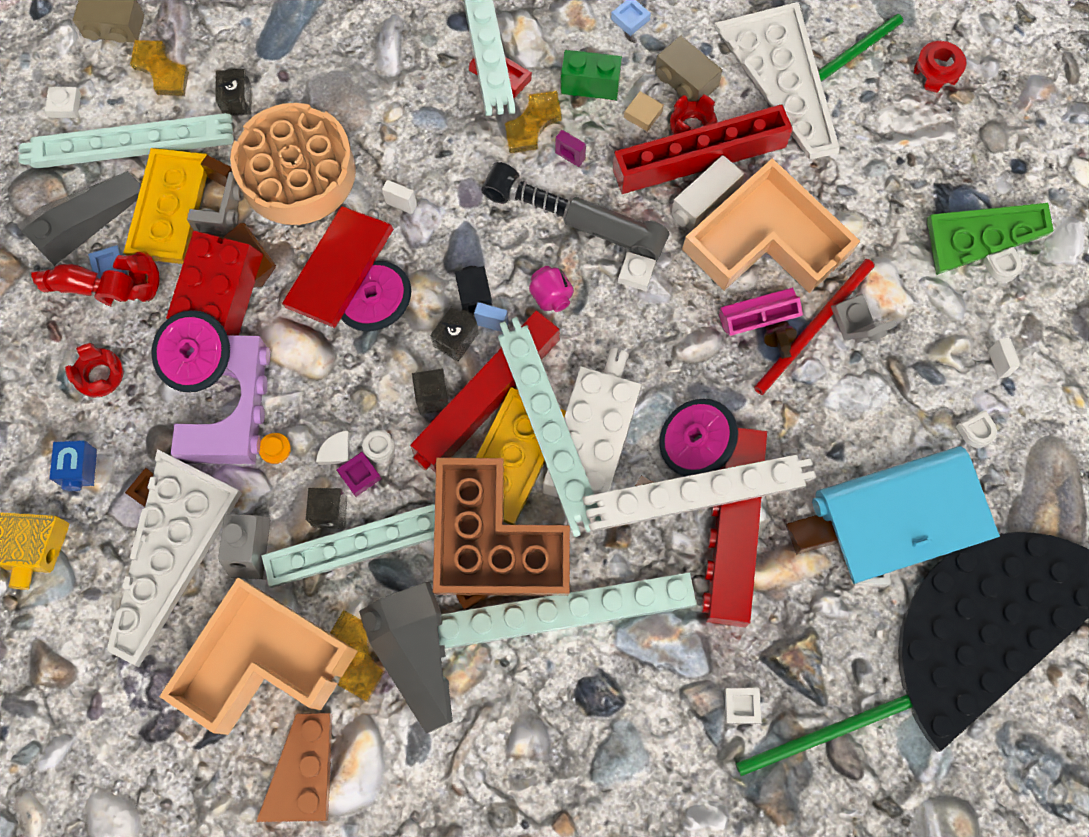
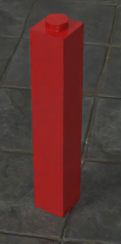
M536 310L521 327L528 326L542 360L560 341V329ZM502 347L410 444L414 454L412 459L423 470L426 471L430 468L436 473V458H452L501 405L510 387L514 389L517 387Z

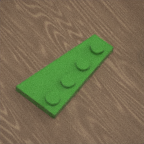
M1048 203L931 214L927 218L936 275L981 260L999 251L1045 237L1054 231Z

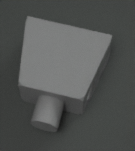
M225 514L218 560L229 577L263 579L264 564L261 555L267 553L270 518L255 515Z

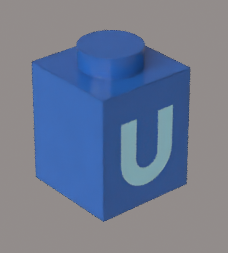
M86 441L53 442L49 479L60 485L61 489L67 491H80L82 486H94L97 449Z

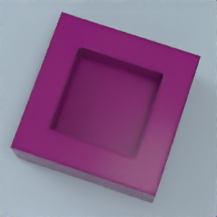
M561 130L555 138V153L580 167L586 159V143Z
M360 452L336 469L355 497L382 479L363 452Z

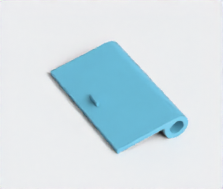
M962 446L817 490L816 498L812 500L816 515L823 517L825 521L832 522L853 584L1000 537L969 453Z

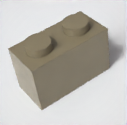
M78 0L73 22L83 38L90 40H112L118 43H138L145 14L137 0Z
M682 35L657 55L655 73L663 83H668L677 91L680 97L685 95L688 101L699 102L703 94L709 96L719 87L723 71Z

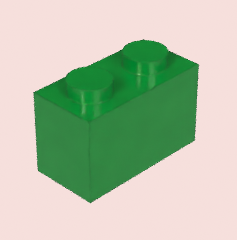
M565 50L561 71V94L617 101L622 56Z

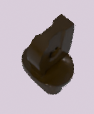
M787 321L766 326L765 344L769 347H778L781 359L791 357L790 343L797 337L796 329L790 326Z

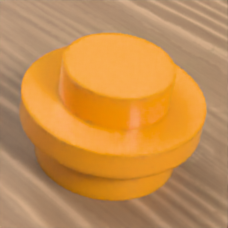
M271 433L260 441L259 454L269 464L282 463L290 455L291 444L283 434Z

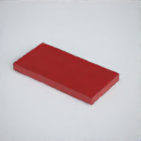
M341 206L283 300V306L286 309L335 328L393 232L392 225Z

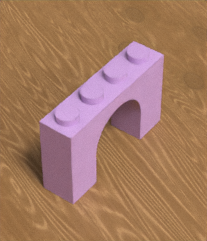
M228 336L230 357L222 375L233 377L240 382L241 397L239 404L230 416L217 423L174 424L171 455L184 463H256V454H259L261 436L258 435L259 424H263L265 418L264 407L261 405L262 395L267 393L268 385L264 372L265 365L270 363V349L266 347L260 336ZM192 347L187 351L189 356L194 353V348Z

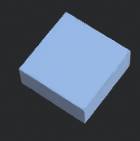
M626 0L611 12V20L629 36L650 21L651 13L636 0Z
M478 302L474 312L476 325L502 332L499 323L505 321L508 326V311Z

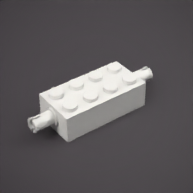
M617 348L609 350V356L603 372L580 367L564 417L594 495L611 491L642 385L621 378L629 354L621 350L618 361H616ZM547 469L543 482V493L559 498ZM562 504L555 525L565 524L566 515Z

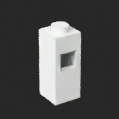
M722 155L674 199L671 212L674 220L680 226L687 227L692 231L718 208L724 199H728L741 187L745 173Z

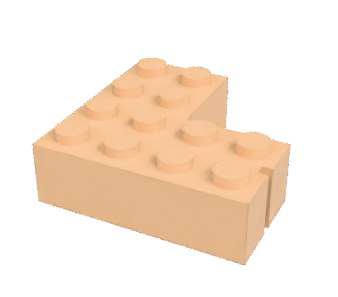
M772 158L685 237L682 250L724 291L767 252L804 289L811 293L829 276L831 271L833 272L853 253L860 240Z
M237 578L159 697L212 733L229 735L264 679L307 707L322 710L338 684L333 681L334 676L342 678L358 651L254 585Z

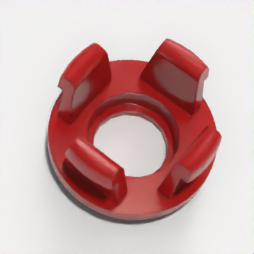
M934 41L925 45L921 50L914 67V74L918 75L921 72L927 78L924 89L938 93L944 84L950 83L955 85L966 69V57L963 51L955 44L947 41ZM952 58L954 63L946 67L937 64L934 59L947 62Z
M705 94L701 96L699 102H688V98L685 95L680 97L674 104L675 109L670 118V129L673 135L691 130V127L684 123L685 120L690 118L700 120L703 126L717 123V116L714 112L715 101Z
M136 252L134 255L129 256L118 255L113 262V268L129 271V276L133 279V287L128 299L133 301L138 299L142 302L151 301L156 295L160 281L159 270L152 257L147 252Z
M92 343L77 347L76 349L80 357L73 366L68 365L65 367V373L70 383L73 382L74 387L88 397L98 398L112 393L120 385L124 374L120 358L110 350L96 348ZM100 365L109 367L110 375L107 380L100 379L91 383L89 375L93 368Z

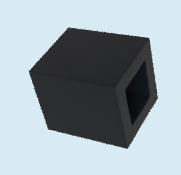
M467 266L461 269V271L455 272L464 317L474 315L478 302L492 306L485 266Z

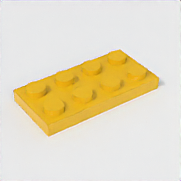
M156 148L150 149L123 252L126 256L134 255L136 252H147L153 261L183 264L193 233L187 217L189 209L199 210L207 179V174L201 163L208 154Z
M510 387L476 458H503L504 522L509 525L516 524L545 464L518 390ZM560 409L563 417H565L566 411Z

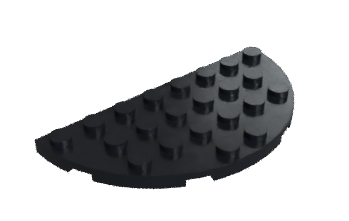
M1032 532L999 534L1000 537L950 553L926 574L914 591L915 594L911 599L908 610L903 616L899 635L898 658L903 690H906L911 708L914 712L912 715L925 738L936 752H941L1089 618V549L1052 535Z

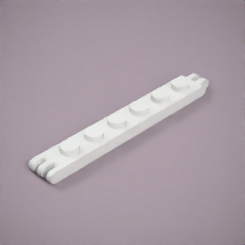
M792 455L590 495L582 499L584 505L595 503L598 505V508L586 511L587 518L601 517V521L589 524L590 531H597L806 487L805 481L815 479L816 475L815 471L802 473L803 468L813 465L811 459L799 461L798 455Z

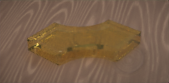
M135 40L130 63L133 70L145 72L153 78V87L157 95L185 96L189 75L187 67L174 63L166 57L163 41Z
M557 91L530 94L528 106L523 114L505 123L509 154L537 150L538 139L542 131L550 124L562 121Z
M343 610L330 634L353 647L358 652L342 678H340L338 686L369 702L385 672L375 664L371 657L369 641L362 620Z

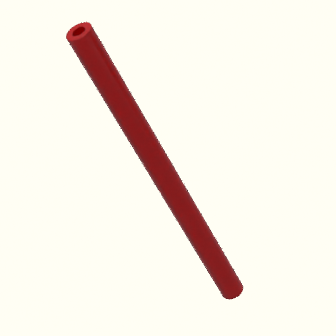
M865 259L794 340L790 349L791 357L781 359L780 356L754 386V390L758 394L764 395L832 317L834 313L831 306L845 301L875 267L871 260Z

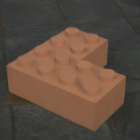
M436 458L433 593L436 595L569 596L570 525H504L503 458Z

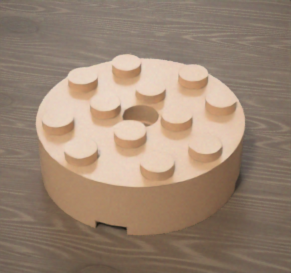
M285 103L259 112L243 126L244 131L232 145L231 169L246 201L258 214L276 223L301 225L315 222L328 216L346 200L355 180V160L345 130L331 114L326 111L323 113L313 109L309 104Z

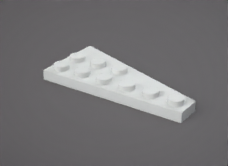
M799 2L716 22L715 30L769 105L773 107L783 104L793 127L791 135L808 159L811 160L839 153L838 140Z
M158 449L155 457L156 467L153 477H150L148 484L149 494L146 506L141 512L130 555L132 561L128 576H125L122 587L124 593L120 609L116 610L106 650L138 667L141 665L220 532L225 514L231 513L242 494L238 489Z

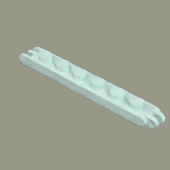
M463 0L485 115H492V106L496 107L497 115L504 114L503 105H507L508 113L513 114L515 113V103L493 0Z
M224 113L30 138V143L19 144L18 151L21 154L18 156V162L23 165L30 164L33 168H45L149 155L151 148L181 151L230 145L234 143V136L232 135L233 125H231L233 122L232 115Z
M515 317L511 319L515 329L509 332L505 321L499 323L503 334L499 335L498 339L574 537H577L581 534L576 523L582 521L586 532H590L589 524L591 522L587 518L586 511L598 508L597 503L592 505H584L583 497L594 495L529 328L527 325L521 327L518 318ZM595 517V521H601V517Z

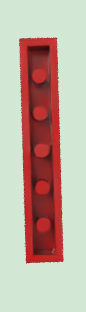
M783 104L614 151L613 173L621 194L629 193L706 171L722 155L734 163L786 148L793 127Z
M738 428L736 448L728 462L719 470L765 461L768 431ZM762 497L714 506L711 509V516L716 517L715 529L710 528L708 548H713L712 561L707 560L705 568V580H710L709 593L704 592L701 612L707 613L706 622L744 628L751 623Z

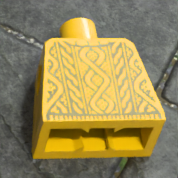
M0 513V568L11 571L9 588L29 590L33 572L51 573L53 571L70 523L58 516Z

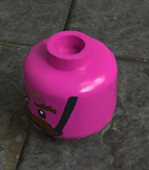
M551 266L540 268L531 276L529 285L530 293L543 311L554 310L555 312H560L570 305L569 299L572 297L574 289L560 268H551Z

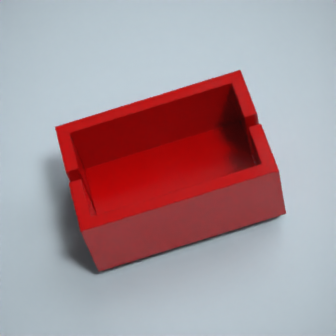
M193 230L166 319L184 311H201L219 321L228 336H239L264 254L249 244L226 238L223 240L218 236Z

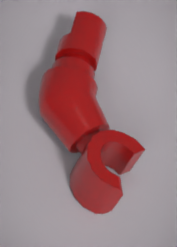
M61 264L52 270L31 272L33 283L44 293L59 291L61 293H74L92 296L95 293V299L112 307L114 299L119 302H126L133 287V279L127 274L107 270L102 273L101 278H98V273L77 264Z

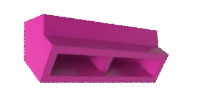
M793 288L721 307L718 316L724 332L732 336L803 316L800 297L796 296Z

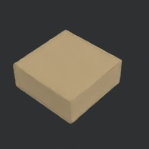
M639 91L624 111V118L648 132L663 112L664 104Z

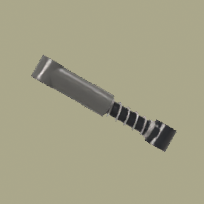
M502 162L493 164L481 188L485 197L496 203L505 204L510 200H521L523 205L531 204L534 209L541 208L545 213H554L556 218L563 217L565 225L629 249L633 254L654 259L656 262L670 235L667 228L657 222H640L579 197H574L571 201V198L567 200L559 197L560 193L554 195L549 193V189L544 191L539 189L538 185L535 187L528 185L527 181L524 182L519 178L520 175L516 169Z

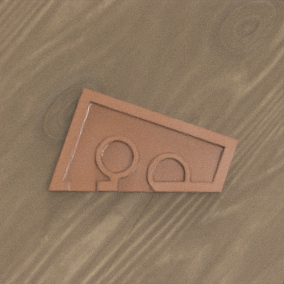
M296 714L256 822L328 821L333 714Z

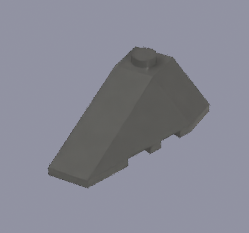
M128 171L38 208L17 226L55 266L135 203L138 199L141 184Z
M430 581L380 598L361 609L359 614L370 645L425 733L433 732L453 722L449 682L443 676L441 658L446 657L445 645L439 644L438 625H442L441 611Z

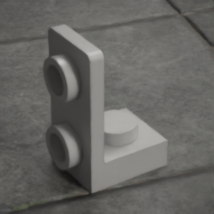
M232 172L228 174L219 213L208 208L201 210L189 209L187 221L194 231L224 237L233 227H236L238 222L237 207L239 201L243 200L244 195Z
M863 294L831 306L844 340L856 339L857 343L866 340L875 341L887 336V329L896 326L894 319L874 322Z

